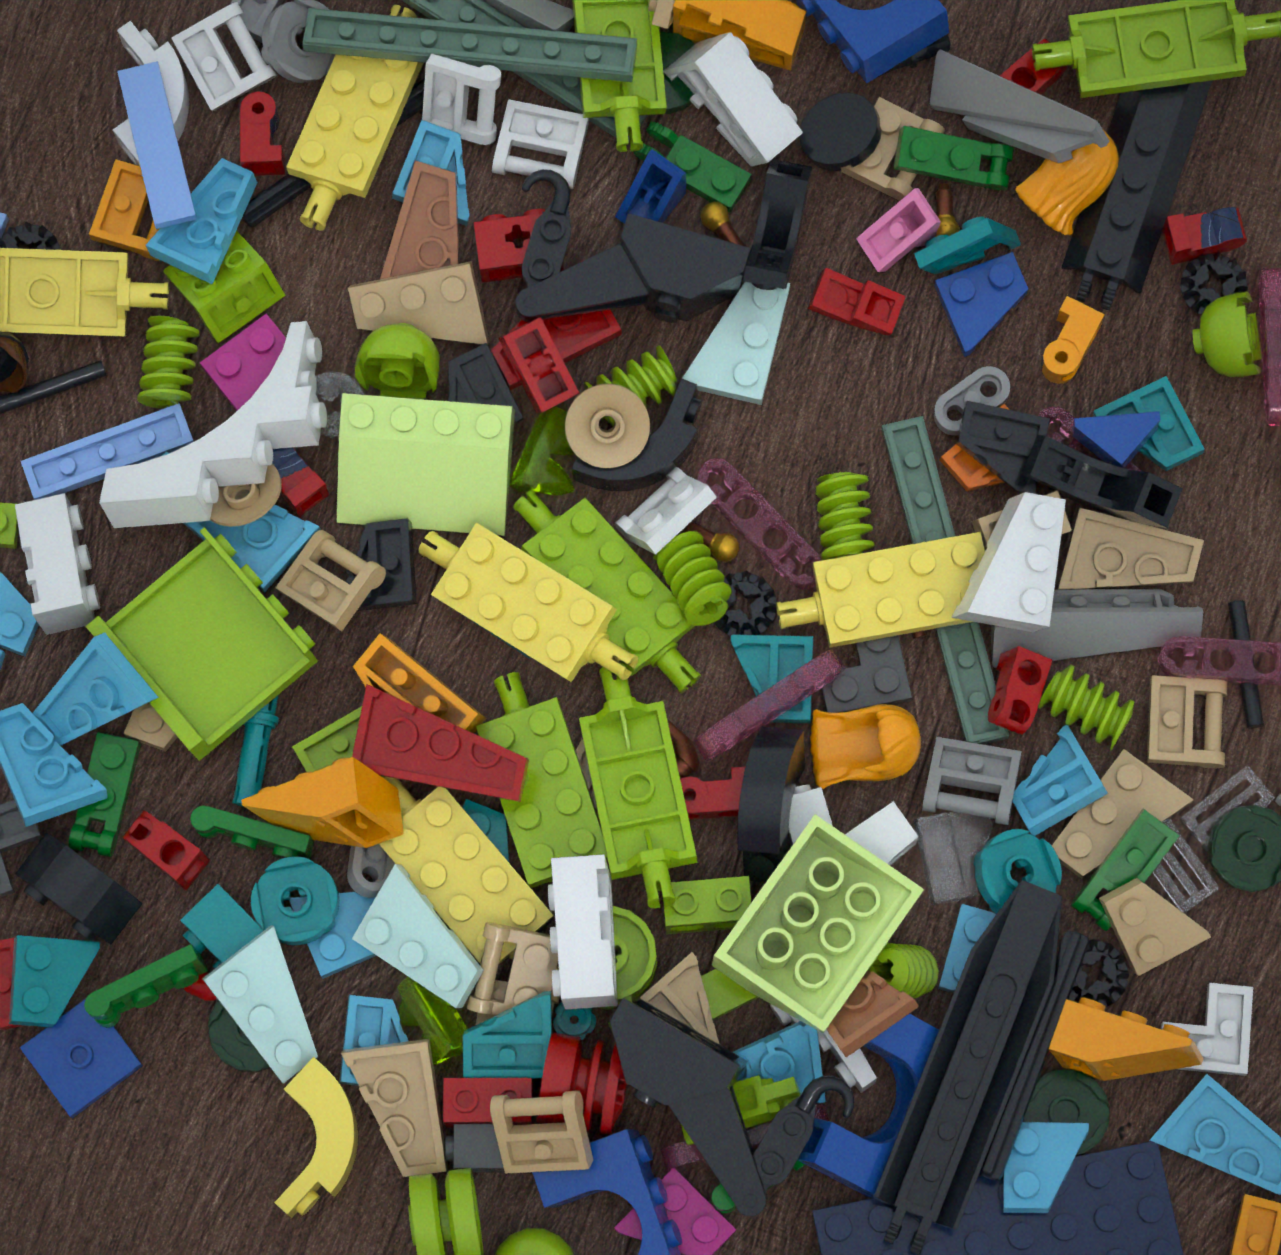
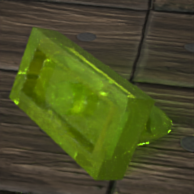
M554 406L543 413H539L509 482L510 487L522 493L534 490L548 495H563L575 490L565 470L550 458L551 453L556 455L575 454L567 441L565 433L566 411Z
M410 977L405 978L396 987L402 996L398 1010L400 1024L405 1026L420 1025L424 1032L420 1040L430 1039L433 1065L442 1063L450 1057L463 1055V1033L468 1027L456 1008Z

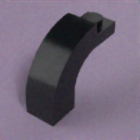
M772 159L770 162L756 232L743 276V281L752 283L756 288L762 290L787 288L803 220L812 166Z
M681 379L664 422L649 436L644 449L635 459L619 467L599 468L584 462L577 456L572 467L573 480L601 490L632 491L654 485L665 479L666 475L673 468H679L685 462L698 441V428L686 424L687 422L695 423L702 405V400L697 399V384Z
M1037 435L1022 475L1047 486V490L1052 492L1058 491L1059 495L1082 505L1129 521L1168 528L1183 489L1150 472L1129 470L1102 462L1045 435Z
M762 726L752 744L743 776L737 831L738 850L743 851L744 876H749V881L766 883L789 851L791 803L796 784L805 770L804 730Z

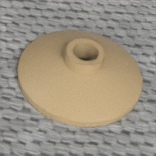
M599 384L584 390L571 403L565 419V433L571 449L581 460L599 468H615L629 463L644 449L650 434V419L644 403L634 392L616 384ZM604 416H610L615 420L614 426L609 430H604L599 426V421Z
M273 464L267 466L264 483L218 487L219 497L217 503H213L210 520L218 525L233 527L251 523L264 516L277 502L281 492L282 482L277 468Z

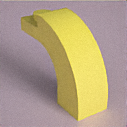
M315 1057L284 1088V1091L310 1115L317 1137L315 1152L309 1165L274 1202L291 1218L297 1212L302 1216L305 1215L320 1198L316 1191L321 1186L333 1197L338 1194L353 1168L358 1146L357 1121L352 1104L336 1078Z

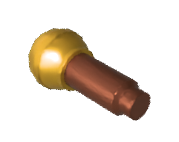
M948 183L939 184L938 191L936 192V213L941 224L935 237L940 235L950 236L960 231V227L953 216V196Z
M715 201L706 204L701 211V223L708 229L716 232L721 240L745 246L729 223L727 207Z
M690 522L680 531V533L688 531L701 533L704 540L703 544L709 547L712 555L720 562L731 561L738 554L739 543L734 535L730 533H714L693 522Z

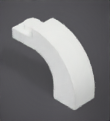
M129 21L117 30L122 45L139 66L158 61L177 141H179L189 113V91L179 59L168 41L159 47L146 29L139 32L133 23ZM128 118L114 128L113 132L120 147L135 165L140 166Z

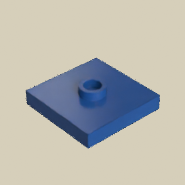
M85 1000L60 1017L53 1027L45 1028L20 1047L72 1119L143 1066L114 1026L110 1028L102 1027L86 1012L84 1007Z

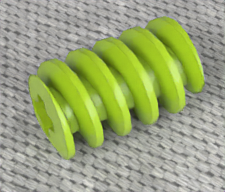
M150 316L148 322L152 327L146 331V339L150 343L146 344L143 351L148 359L144 360L141 365L142 372L146 375L142 376L139 380L140 388L144 391L138 394L137 400L145 406L164 409L179 402L191 400L192 395L180 390L181 386L192 385L194 382L192 377L182 373L183 370L196 367V363L185 358V354L198 352V347L187 342V338L200 336V331L189 326L187 322L174 317Z
M658 345L656 346L657 359L649 352H644L641 354L642 367L636 361L630 359L626 361L627 374L619 367H614L611 369L612 382L606 376L600 374L596 377L597 385L616 384L626 387L642 400L647 409L646 397L648 396L658 405L662 403V389H665L671 396H675L677 378L662 347ZM584 382L585 390L592 387L589 382ZM604 416L601 418L614 426L615 420L612 417Z
M839 472L819 477L817 482L820 484L816 486L815 493L822 500L817 504V511L824 516L819 519L818 527L825 532L820 536V544L827 548L822 552L821 560L861 554L863 551L873 548V541L864 540L861 535L871 532L873 526L860 523L861 518L871 514V509L860 507L858 502L869 499L870 493L857 490V486L868 482V476L851 472Z
M688 531L675 536L656 555L654 554L653 559L656 560L658 568L663 573L666 583L670 586L673 596L677 599L680 609L684 611L687 622L693 626H704L716 622L723 617L728 609L726 601L730 598L732 591L730 585L724 582V574L717 569L716 560L710 557L709 547L703 544L702 534L697 531Z
M1070 664L1063 671H1057L1042 695L1038 708H1042L1051 701V716L1057 717L1061 712L1067 710L1066 725L1071 726L1078 719H1082L1080 733L1085 735L1096 727L1095 742L1101 743L1111 736L1110 750H1112L1133 715L1134 700L1130 699L1119 707L1118 691L1115 690L1106 698L1102 697L1104 690L1103 682H1099L1092 689H1089V674L1085 673L1076 681L1073 680L1074 665Z
M887 943L868 969V971H873L885 979L889 985L898 991H903L914 999L931 992L938 981L939 974L937 960L932 953L922 946Z

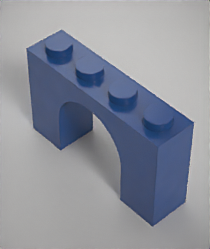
M796 0L800 9L806 11L807 17L812 14L817 20L819 32L829 45L835 43L840 49V56L846 68L851 73L857 71L866 83L949 33L947 10L939 0H893L880 8L871 10L852 9L840 4L836 0Z
M909 1013L865 1044L864 1047L884 1058L893 1071L896 1081V1101L890 1117L879 1130L865 1137H859L833 1122L815 1118L813 1133L800 1154L798 1161L870 1199L875 1198L884 1202L874 1197V1194L939 1029Z
M625 1129L591 1142L593 1162L589 1169L532 1172L544 1208H558L601 1191L616 1193L632 1205L640 1219L642 1242L638 1255H681L678 1248L682 1244L680 1230L673 1219H668L663 1204L668 1201L665 1187L659 1177L654 1178L649 1161L653 1160L652 1149L645 1135L640 1136L638 1130Z

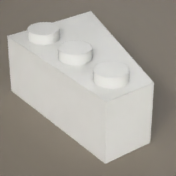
M729 32L699 41L663 72L671 81L678 76L694 93L690 101L697 109L705 105L720 122L716 129L750 166L768 163L803 133L797 125V117L794 111L779 100L772 90V81L753 64L748 57L749 50L740 38L733 36Z
M1028 492L1008 499L987 542V549L978 568L974 570L969 580V587L951 618L1028 632H1035L1050 627L1065 499Z
M65 493L15 504L23 552H25L28 570H25L28 585H32L35 603H31L32 615L46 635L88 625L95 619L93 610L100 609V602L95 584L88 585L85 570L92 569L87 545L79 544L77 530L84 529L78 504L71 505Z
M605 855L551 858L553 884H548V901L550 911H555L556 927H550V944L552 954L558 953L559 970H552L554 997L561 996L565 1009L618 1006L612 883Z

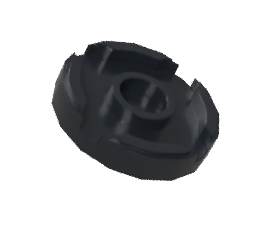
M850 92L833 94L819 101L807 113L801 124L803 133L800 135V142L808 159L818 168L828 171H842L840 167L848 165L855 167L864 162L876 149L882 132L880 117L873 104L864 96Z

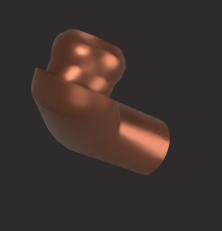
M668 720L681 779L689 776L692 771L696 773L700 764L694 743L676 725Z

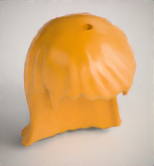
M1106 132L1105 134L1110 140L1107 146L1100 148L1097 144L1092 143L1072 151L1073 159L1062 163H1056L1045 158L1041 166L1016 187L1015 190L1020 200L1032 212L1036 213L1038 217L1042 218L1047 226L1052 227L1053 230L1064 235H1071L1075 218L1082 210L1094 203L1113 180L1118 167L1119 157L1114 141Z
M879 704L840 713L824 712L818 709L813 710L810 752L813 757L815 782L822 789L846 780H891L906 774L919 757L921 737L918 724L914 716L901 707Z

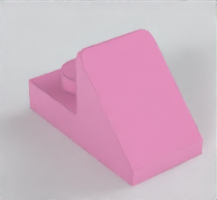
M915 188L860 234L856 240L877 272H886L914 247L925 246L928 240L934 238L941 221L920 189Z

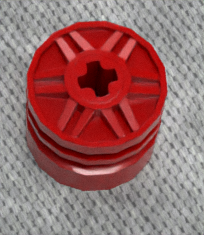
M552 1032L546 1054L539 1097L563 1096L565 1091H580L583 1099V1117L587 1132L590 1133L594 1113L602 1114L600 1134L612 1135L614 1125L623 1111L627 1089L616 1043L611 1062L603 1061L605 1041L598 1040L595 1044L590 1059L583 1058L581 1037ZM563 1114L537 1115V1124L565 1122Z

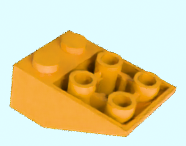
M354 757L338 759L330 766L314 772L301 773L294 780L278 786L265 787L257 794L242 799V806L271 825L309 835L312 840L368 848L403 835L398 788Z
M1083 997L1080 998L1079 1003L1066 999L1049 1046V1050L1063 1068L1081 1071L1090 1077L1102 1081L1202 1065L1204 1059L1193 1039L1188 1038L1190 1034L1188 1031L1169 1024H1164L1163 1030L1146 1025L1148 1020L1145 1017L1129 1011H1122L1121 1016L1105 1012V1005Z

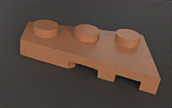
M415 160L380 279L459 264L457 173Z
M867 971L826 1030L844 1056L848 1057L917 1009L919 1005L914 998L903 991H898L873 971Z

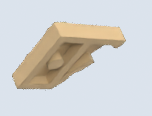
M1138 878L1099 898L1132 972L1137 976L1211 938L1206 929Z
M691 952L640 998L719 1044L706 991L704 990L697 957Z

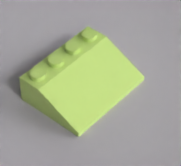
M342 393L338 449L337 523L366 525L367 523L408 518L412 522V529L470 533L474 525L478 523L498 536H505L515 409L512 406Z
M815 814L714 954L712 966L747 991L824 1033L924 889Z

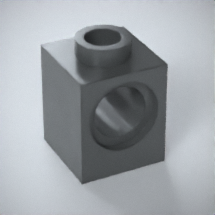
M454 1124V1135H446L445 1142L446 1162H454V1170L471 1168L472 1173L505 1172L493 1124Z

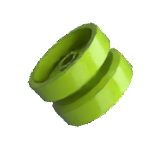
M613 906L617 1000L619 1006L624 997L636 995L640 998L652 985L657 969V955L654 937L645 921L630 910ZM608 1006V1007H598V1008L605 1009V1010H609V1009H617L618 1006Z
M464 1168L448 1171L445 1177L446 1199L441 1200L438 1181L431 1173L409 1176V1221L413 1245L416 1246L417 1255H448L447 1242L452 1241L454 1255H484L472 1169Z

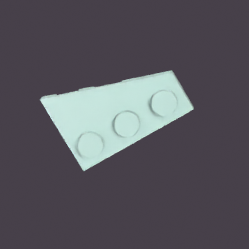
M744 282L682 379L697 384L698 391L762 405L790 291V283H788L786 289L762 290L756 288L750 282Z
M395 864L352 939L453 1007L462 1008L484 970L454 931L449 930L433 910V904L426 895H422L409 879L411 876L401 864Z
M273 925L269 926L202 978L283 1084L303 1069L313 1057H318Z

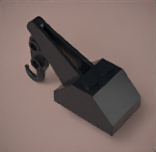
M544 169L533 172L525 179L522 186L524 192H528L536 182L546 181L553 185L555 195L553 202L534 224L523 260L522 276L527 283V288L517 295L515 302V311L521 320L530 322L540 317L544 320L644 305L647 311L654 312L653 316L661 321L676 323L679 319L687 322L736 296L739 292L750 248L630 213L627 215L619 244L561 271L571 237L569 215L571 190L568 182L561 174L553 170Z
M636 995L624 997L610 1020L626 1083L635 1088L632 1095L652 1107H656L657 1104L670 1106L734 1202L737 1210L745 1216H756L761 1213L768 1202L767 1188L783 1182L790 1174L813 1133L816 1103L824 1092L832 1090L842 1096L844 1100L843 1116L845 1118H849L853 1112L854 1095L851 1088L842 1079L834 1076L816 1078L804 1088L799 1097L776 1114L754 1153L733 1085L746 1066L747 1060Z

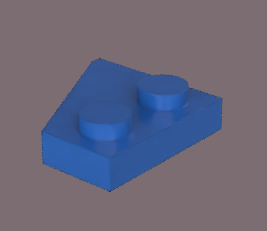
M1013 252L937 279L934 284L964 357L970 355L975 350L977 344L998 326L1007 312L1014 308L1028 292L1027 284Z

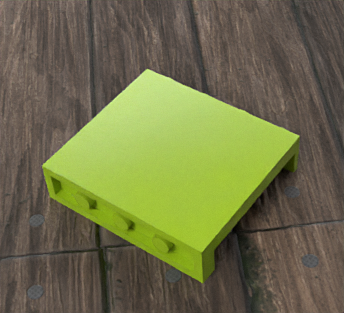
M205 527L200 530L201 534L205 537L203 542L106 623L98 615L86 625V628L94 637L106 633L159 697L149 702L199 761L318 662L310 651L316 644L300 625L293 630L284 621L289 612L273 594L266 599L257 589L263 582L247 563L242 568H239L231 559L237 553L221 533L213 538Z

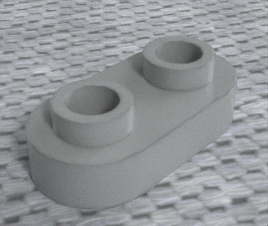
M982 367L945 392L937 400L934 409V421L937 427L948 435H959L962 418L958 421H952L948 418L947 413L951 410H958L963 416L966 401L1000 407L1005 404L1010 392V381L1007 375L996 367ZM984 386H991L996 394L992 397H986L981 393L980 389Z
M379 844L368 848L351 846L347 870L348 883L357 894L367 898L376 897L395 863ZM362 873L370 875L373 882L367 881Z

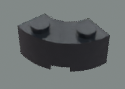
M48 833L44 835L15 873L28 884L23 890L27 895L42 906L48 900L75 919L71 927L91 942L98 936L111 945L143 904L116 881Z

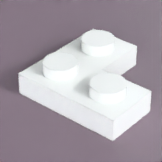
M1209 983L1207 985L1205 1026L1171 1022L1161 1023L1162 1030L1164 1024H1169L1190 1033L1188 1038L1193 1039L1204 1058L1202 1065L1179 1068V1070L1240 1076L1248 1074L1253 987Z

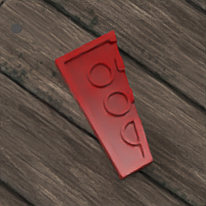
M366 684L352 757L380 776L521 802L529 763L528 758Z

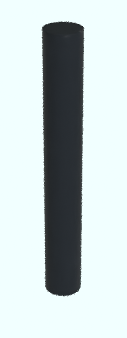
M100 360L20 389L17 393H8L0 396V414L107 376L102 361Z
M1232 601L1228 603L1246 725L1248 729L1264 726L1245 601Z

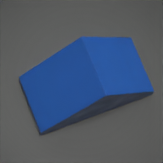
M652 149L647 154L615 217L624 224L628 213L663 223L686 194V172Z
M1160 411L1074 418L1072 427L1073 437L1105 463L1125 468L1157 431L1160 423Z

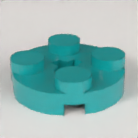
M1011 829L991 838L986 842L982 850L977 852L974 857L976 883L982 897L995 914L999 912L1019 884L1016 880L1012 879L1010 874L1013 862H1015L1017 868H1025L1027 875L1022 877L1023 881L1056 893V887L1060 885L1062 878L1061 864L1054 848L1045 839H1038L1034 835L1028 834L1030 831L1024 829Z
M287 857L277 860L265 869L266 873L260 877L258 884L257 882L255 883L251 894V908L254 918L263 930L273 925L279 942L286 945L307 944L319 939L333 928L340 904L338 888L332 876L322 866L314 863L312 860L305 857ZM294 890H298L301 897H307V902L302 904L301 910L293 912L291 907H284V901L291 898V892Z

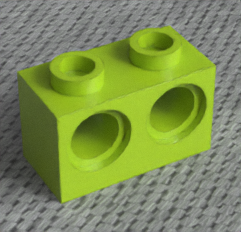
M749 876L671 882L676 901L670 906H664L666 934L733 929L751 904Z

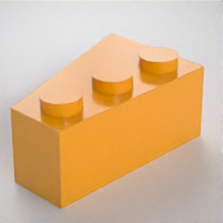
M786 0L674 1L673 33L680 34L696 44L699 41L731 32L733 36L740 38L749 50L748 57L751 60L792 70L806 21V11L800 9L798 5Z
M381 633L353 666L365 687L368 684L471 733H475L477 731L476 726L482 724L487 719L395 642Z

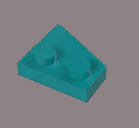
M1167 376L1093 411L1094 417L1160 411V423L1157 431L1139 452L1165 471L1204 453L1205 448Z
M731 635V644L768 723L811 724L813 636Z
M17 935L14 938L9 1024L53 1027L99 951L100 942Z
M544 991L465 1030L463 1033V1078H542L552 1034L551 991Z

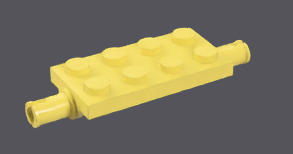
M393 5L391 8V16L417 17L409 8L404 7L402 14L399 13L401 10L400 5ZM335 55L286 166L289 175L305 179L311 184L313 189L306 208L300 216V221L305 226L313 228L314 223H317L315 229L323 231L336 200H340L343 195L347 194L366 197L423 66L422 62Z
M0 248V331L126 337L127 311H130V307L163 308V310H168L169 298L151 297V294H169V283L131 282V278H128V253Z
M476 523L460 548L439 536L435 531L429 532L425 539L437 547L436 550L421 542L419 554L446 569L431 593L433 597L568 681L572 682L580 668L587 663L593 664L596 662L619 676L622 680L628 679L632 672L619 664V661H623L634 669L636 668L638 656L629 653L609 640L607 628L617 611L615 607L480 524Z
M981 532L813 562L812 567L817 592H813V597L782 603L776 602L777 616L780 617V628L785 629L786 627L818 622L819 626H824L829 648L973 622L951 617L956 607L960 605L969 587V580L974 570L978 568L985 553Z
M384 777L385 780L397 787L399 791L403 835L379 843V845L395 864H401L411 876L409 879L422 895H426L433 904V909L449 928L454 931L480 964L486 943V937H483L486 922L538 932L555 917L446 788L437 787L423 800L419 799L416 801L398 779ZM503 943L499 964L508 957L513 959L516 943Z

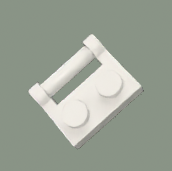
M238 2L224 7L172 37L176 48L211 111L221 108L277 76L274 68L271 65H267L263 60L257 45L241 18L243 11ZM226 24L253 72L245 78H242L216 31L222 25Z
M431 54L425 67L422 120L459 133L461 139L481 145L493 143L496 140L497 132L496 124L493 122L496 89L500 87L501 71L492 65L476 67ZM469 86L479 89L477 121L475 122L467 119Z
M508 99L493 159L492 173L505 175L506 172L529 176L541 169L553 170L566 179L570 189H574L589 118H583V114ZM516 146L565 156L564 166L511 156V147Z
M678 467L673 468L666 475L668 480L628 517L623 515L615 522L616 528L627 540L655 555L717 498L707 484L687 476Z

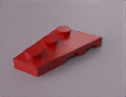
M611 309L543 320L564 363L622 335V330ZM521 320V321H520L514 328H512L509 332H511V331L517 329L518 327H520V326H522V325H524V324H526V323H528V322H525V321ZM499 341L491 349V353L509 389L512 390L522 384Z

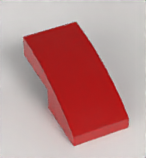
M825 268L820 274L808 309L855 327L890 336L906 296L867 280L863 284Z

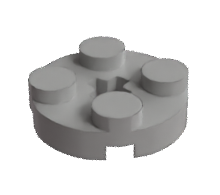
M294 0L278 6L268 16L263 27V47L261 51L263 60L268 65H271L282 77L297 83L314 82L327 75L336 55L305 52L304 49L301 50L297 46L295 36L301 34L302 31L305 32L308 9L329 10L325 5L315 0Z

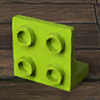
M237 230L213 284L172 265L164 269L166 277L194 307L210 335L217 343L223 341L286 296L266 261Z

